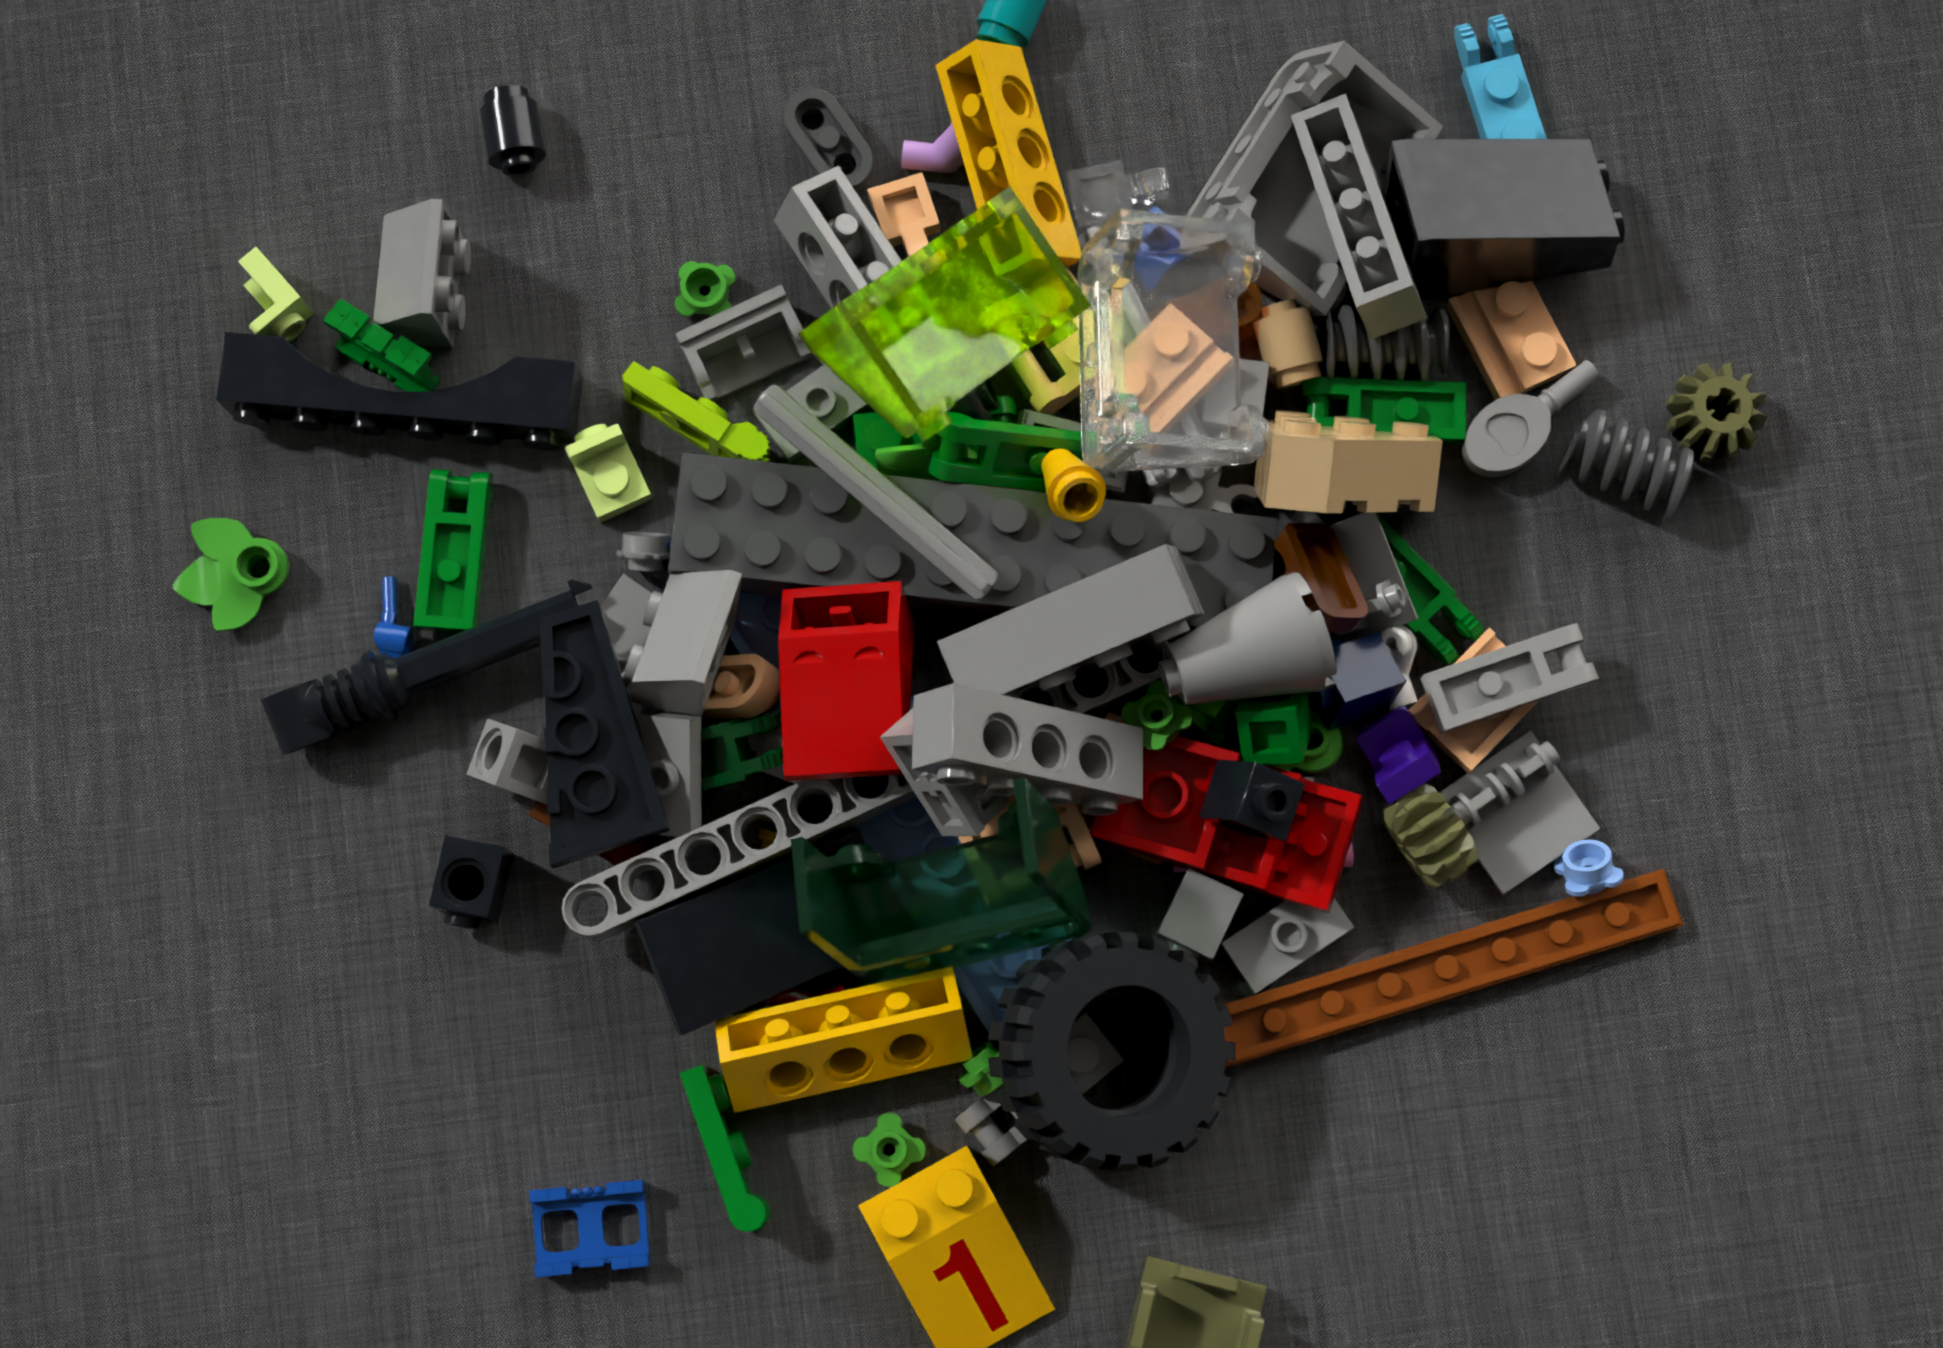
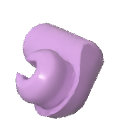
M952 121L950 126L934 143L904 140L901 169L953 173L964 164Z

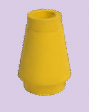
M1058 448L1046 454L1043 458L1041 469L1048 504L1052 512L1061 519L1073 522H1083L1094 517L1101 510L1106 496V484L1102 475L1067 449Z

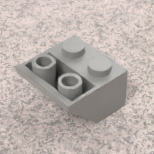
M429 199L384 215L373 324L375 323L394 334V339L397 341L402 335L418 346L453 348L455 329L462 330L465 323L464 295H458L460 274L469 273L471 245L468 239H464L461 234L459 221L453 219L443 199Z

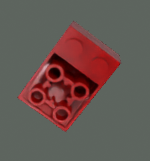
M902 581L782 590L778 646L783 772L785 781L903 774L880 738L883 733L910 711L915 622Z

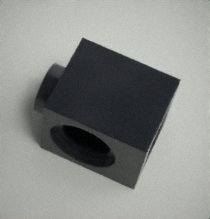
M1217 760L1199 818L1247 838L1286 842L1305 783L1257 762Z
M445 835L429 906L438 911L445 912L443 923L457 927L479 930L481 920L498 923L514 853L503 846ZM480 870L484 877L482 892L473 900L462 901L457 893L458 880L467 871Z

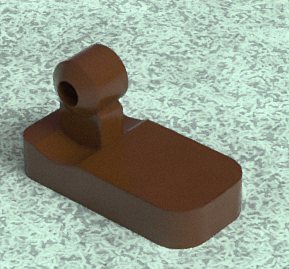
M1288 523L1274 542L1276 550L1280 552L1284 559L1285 566H1279L1275 570L1272 581L1291 572L1300 573L1312 593L1301 597L1311 612L1321 610L1328 632L1349 633L1354 631L1368 613V605L1336 533L1332 528L1324 524Z

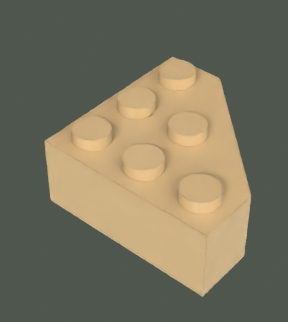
M1276 411L1275 421L1262 419L1253 487L1265 508L1317 513H1343V510L1346 509V501H1352L1351 504L1357 505V511L1365 513L1397 512L1399 504L1410 505V510L1434 512L1443 441L1436 436H1428L1429 425L1393 422L1392 432L1375 431L1376 424H1372L1369 419L1334 416V424L1331 427L1321 426V423H1317L1316 419L1311 418V414Z

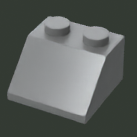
M733 570L670 574L664 593L652 592L643 620V625L651 627L644 647L634 644L624 672V679L632 681L631 702L665 713L701 716L702 719L737 617L742 573Z

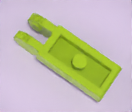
M633 361L622 375L625 401L711 456L770 462V441L767 440L768 436L764 435L763 431H757V427L748 421L731 424L727 420V413L720 406L704 397H700L696 401L680 391L679 383L664 370L655 366H651L647 370Z

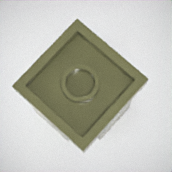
M1146 1255L1124 1348H1259L1265 1321L1261 1317V1311L1267 1286Z

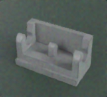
M782 284L675 333L681 351L704 398L713 402L812 357L811 350L806 342L807 337Z
M913 708L880 736L942 837L978 836L985 829L984 826L1008 804L1009 798L1007 796L987 793V786L984 784L974 783L966 786L944 785L937 782L936 774L912 769Z

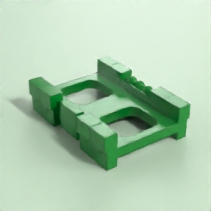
M340 298L323 319L324 325L341 335V338L334 346L337 353L364 369L369 363V368L372 371L378 369L380 376L387 374V380H396L394 383L395 388L401 392L432 391L439 385L440 379L431 373L428 364L432 358L430 352L402 335L398 341L395 340L394 334L375 323L373 325L369 324L371 320L369 315Z

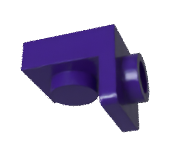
M1405 706L1397 707L1356 734L1357 744L1374 767L1376 786L1389 804L1441 773L1435 748Z

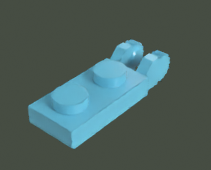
M1500 14L1488 18V36L1492 43L1496 60L1481 63L1480 48L1471 25L1465 23L1454 27L1456 49L1458 50V56L1463 68L1461 79L1480 138L1547 139L1520 55L1515 54L1514 39L1505 16Z

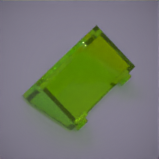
M1009 186L974 213L962 219L879 278L834 306L799 332L798 335L809 351L904 438L917 433L923 442L953 421L946 411L953 407L956 401L1042 340L1051 349L1076 332L1078 327L1073 319L1091 307V305Z

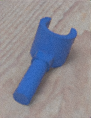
M387 576L382 578L381 622H378L376 625L374 641L380 653H386L396 658L411 652L413 628L397 625V578Z

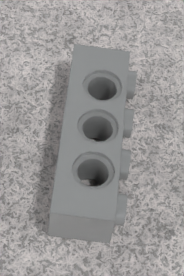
M1346 93L1291 115L1355 306L1371 340L1427 319L1361 129Z
M839 166L791 187L774 218V222L896 408L900 409L908 405L909 401L915 399L914 385L916 381H919L935 368L956 359H964L965 356Z
M952 683L914 695L912 769L936 774L937 782L944 785L966 786L979 783L987 785L986 792L992 795L1016 796L1026 793L1034 795V802L1039 805L1063 806L1074 803L1081 805V812L1087 815H1113L1118 813V805L1143 800V728Z

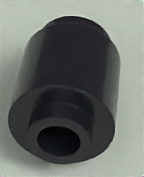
M504 85L487 91L483 96L484 105L480 109V116L490 166L502 170V173L508 176H521L533 172L536 169V164L543 161L546 157L536 101L530 98L527 88L519 85Z

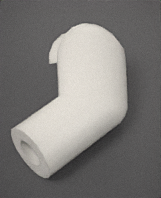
M1401 625L1387 628L1380 634L1407 681L1389 708L1390 712L1399 706L1411 707L1418 701L1409 676L1417 651V642L1412 631L1406 626Z

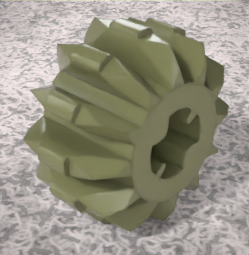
M1731 362L1724 363L1717 373L1714 372L1708 363H1704L1695 369L1694 377L1684 374L1677 380L1675 388L1678 394H1672L1665 402V408L1676 415L1667 422L1666 431L1674 433L1683 431L1685 435L1678 445L1679 451L1685 446L1691 448L1696 444L1699 446L1698 455L1701 462H1708L1716 451L1724 462L1733 460L1738 455V448L1750 450L1757 443L1758 440L1754 431L1761 430L1767 424L1768 417L1756 410L1766 401V394L1760 392L1750 393L1747 389L1754 380L1753 374L1747 373L1739 380L1733 378L1734 370ZM1710 404H1714L1721 409L1717 415H1725L1722 421H1718L1711 416L1715 410H1707Z
M1423 783L1394 801L1382 812V822L1387 828V833L1396 844V848L1402 853L1407 864H1410L1417 876L1422 878L1426 885L1438 888L1447 882L1451 883L1468 872L1467 869L1478 861V849L1474 844V839L1468 833L1465 824L1455 813L1454 808L1447 803L1442 793H1438L1433 786Z

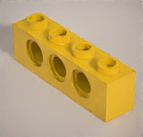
M975 39L935 66L996 276L998 279L1037 281L1061 262L1070 267L1084 258L1022 49L1019 46Z
M953 966L728 1016L714 1022L720 1065L734 1113L963 1062L973 1058Z

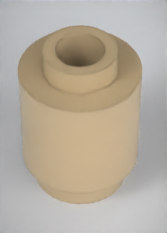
M1289 299L1261 308L1263 318L1253 322V327L1263 362H1270L1268 377L1273 376L1276 389L1299 385L1303 380L1322 377L1318 363L1324 360L1309 307L1297 308L1295 299Z

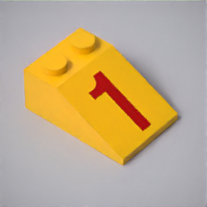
M968 1146L959 1149L858 1205L935 1348H987L1055 1310Z

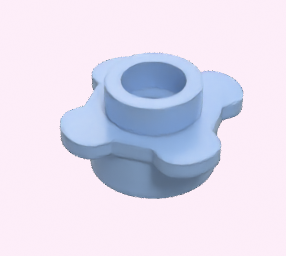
M1580 840L1570 844L1564 850L1563 855L1554 862L1555 872L1564 876L1566 880L1565 890L1572 896L1580 897L1601 892L1606 887L1614 888L1619 886L1624 879L1622 869L1614 867L1612 864L1610 848L1597 840Z

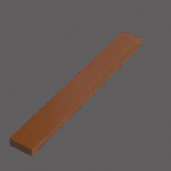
M1660 869L1625 880L1617 887H1606L1601 892L1566 898L1220 1005L1228 1006L1233 1022L1231 1026L1224 1027L1225 1041L1236 1042V1061L1226 1060L1225 1068L1684 926L1665 870Z

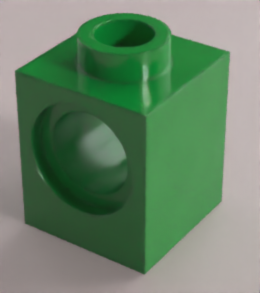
M1308 693L1239 699L1235 714L1242 761L1257 762L1259 764L1303 763L1312 731Z

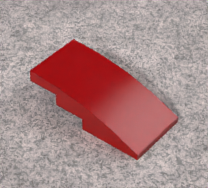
M1178 736L1160 751H1149L1143 746V800L1118 805V813L1095 816L1090 831L1092 838L1186 870L1190 867L1208 877L1329 914L1364 799L1360 794L1303 779L1299 773L1261 764L1305 783L1286 842L1247 838L1199 818L1217 760L1242 761L1241 754Z

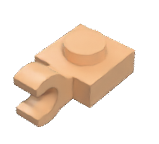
M917 173L867 189L869 201L878 226L892 247L903 244L910 272L915 282L918 284L937 278L934 268L936 263L926 236L941 232L940 222L923 173Z

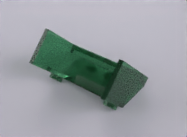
M1025 777L1013 780L1016 802L1010 804L1007 811L997 818L998 834L892 862L884 855L874 852L867 845L845 846L837 851V855L826 857L803 837L791 839L800 933L858 978L868 983H880L951 966L957 968L1073 939L1090 930L1091 920L1088 901L1058 812Z

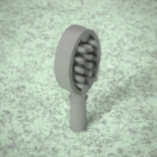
M1585 360L1551 387L1542 390L1541 394L1537 397L1522 393L1510 394L1487 405L1473 419L1466 431V439L1461 447L1462 459L1466 467L1480 476L1499 477L1510 474L1526 465L1546 442L1551 430V416L1555 412H1560L1565 404L1600 378L1597 368L1590 361Z

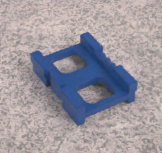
M643 1179L605 1183L606 1190L603 1186H595L594 1189L592 1187H584L583 1190L581 1188H574L571 1193L568 1187L529 1190L530 1203H532L536 1253L535 1277L573 1274L576 1271V1266L588 1268L606 1266L607 1263H611L612 1270L650 1266L652 1260L649 1245L646 1182ZM611 1205H635L639 1215L640 1238L638 1242L631 1245H608L604 1236L603 1212L605 1208ZM550 1211H574L578 1218L579 1244L577 1248L570 1251H548L544 1246L543 1216Z

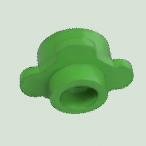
M694 261L687 262L681 266L678 273L681 279V295L675 299L674 303L677 312L681 316L689 318L694 314H704L712 317L731 308V304L728 301L729 288L735 283L736 278L734 271L729 266L719 265L717 267L710 263H697ZM704 286L711 289L710 293L706 296L700 294V289Z
M1162 680L1152 682L1144 696L1136 702H1127L1121 710V718L1124 724L1143 728V746L1149 751L1164 749L1168 743L1180 735L1182 730L1189 729L1194 720L1192 709L1187 705H1180L1174 696L1169 697ZM1155 711L1163 713V717L1158 721L1152 719V714Z
M991 1041L985 1042L972 1051L973 1058L962 1062L966 1070L958 1077L961 1084H964L966 1088L972 1086L980 1097L989 1094L1003 1084L1002 1078L990 1076L988 1058L999 1057V1044L994 1046Z
M894 1113L882 1114L878 1118L877 1127L867 1137H859L853 1144V1155L856 1160L867 1162L877 1173L878 1183L886 1187L898 1184L901 1180V1173L912 1162H920L926 1153L924 1142L920 1138H912L902 1127L901 1118ZM886 1144L894 1145L895 1153L893 1155H885L883 1148Z

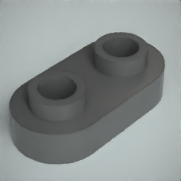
M805 88L793 94L784 108L786 132L817 176L836 167L842 161H849L856 168L852 173L845 175L856 193L864 189L873 176V154L868 143L833 95L820 88ZM813 116L819 117L824 121L823 125L815 130L807 129L803 125L806 119Z

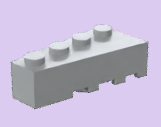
M1164 544L937 641L955 684L1018 698L1016 691L1035 683H1039L1042 692H1045L1076 679L1073 668L1095 659L1098 667L1102 668L1131 656L1133 652L1130 644L1153 636L1155 644H1159L1190 631L1187 621L1205 613L1178 548Z

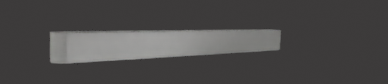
M1153 636L1130 644L1131 650L1140 647L1148 648L1154 652L1158 662L1166 660L1165 647L1170 642L1167 640L1155 644ZM1127 657L1102 668L1098 667L1094 659L1074 667L1073 671L1076 676L1083 672H1092L1100 676L1104 681L1106 689L1099 697L1086 698L1078 694L1074 688L1073 680L1045 692H1042L1039 683H1035L1016 691L1018 698L1022 700L1032 696L1040 697L1049 706L1096 716L1148 692V686L1154 681L1161 680L1158 669L1150 673H1140L1134 670L1129 664ZM903 774L884 775L888 780V787L882 795L873 799L863 798L857 794L853 787L857 777L803 780L577 883L568 890L563 898L561 908L563 919L572 931L586 940L600 941L608 939L636 926L634 920L814 845L917 798ZM814 795L827 798L833 805L829 818L819 824L807 823L798 814L802 802ZM764 820L774 824L777 828L776 839L772 845L765 849H752L744 843V832L751 823ZM704 845L717 848L721 853V861L715 871L707 875H697L689 870V857L696 848ZM652 870L663 874L665 880L664 889L657 898L643 901L634 896V881L641 873ZM591 896L605 898L608 904V913L604 921L592 927L582 926L577 916L578 907L581 902Z

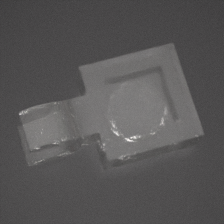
M1121 159L1065 172L1078 233L1085 232L1088 228L1094 226L1098 228L1134 221L1132 204L1154 205L1170 200L1168 193L1170 186L1165 167H1155L1125 176Z

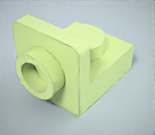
M255 247L238 261L251 276V279L243 284V286L265 310L264 313L249 325V328L256 335L280 336L290 342L304 330L306 320L314 313L262 252Z
M606 424L588 427L574 437V443L565 447L567 455L577 472L600 523L653 499L619 424L608 428Z

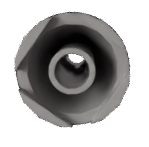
M1291 572L1280 576L1165 647L1166 660L1158 662V670L1168 696L1171 697L1178 694L1181 701L1187 705L1318 692L1333 688L1335 682L1329 677L1337 674L1332 642L1321 610L1311 612L1301 597L1312 593L1300 573Z

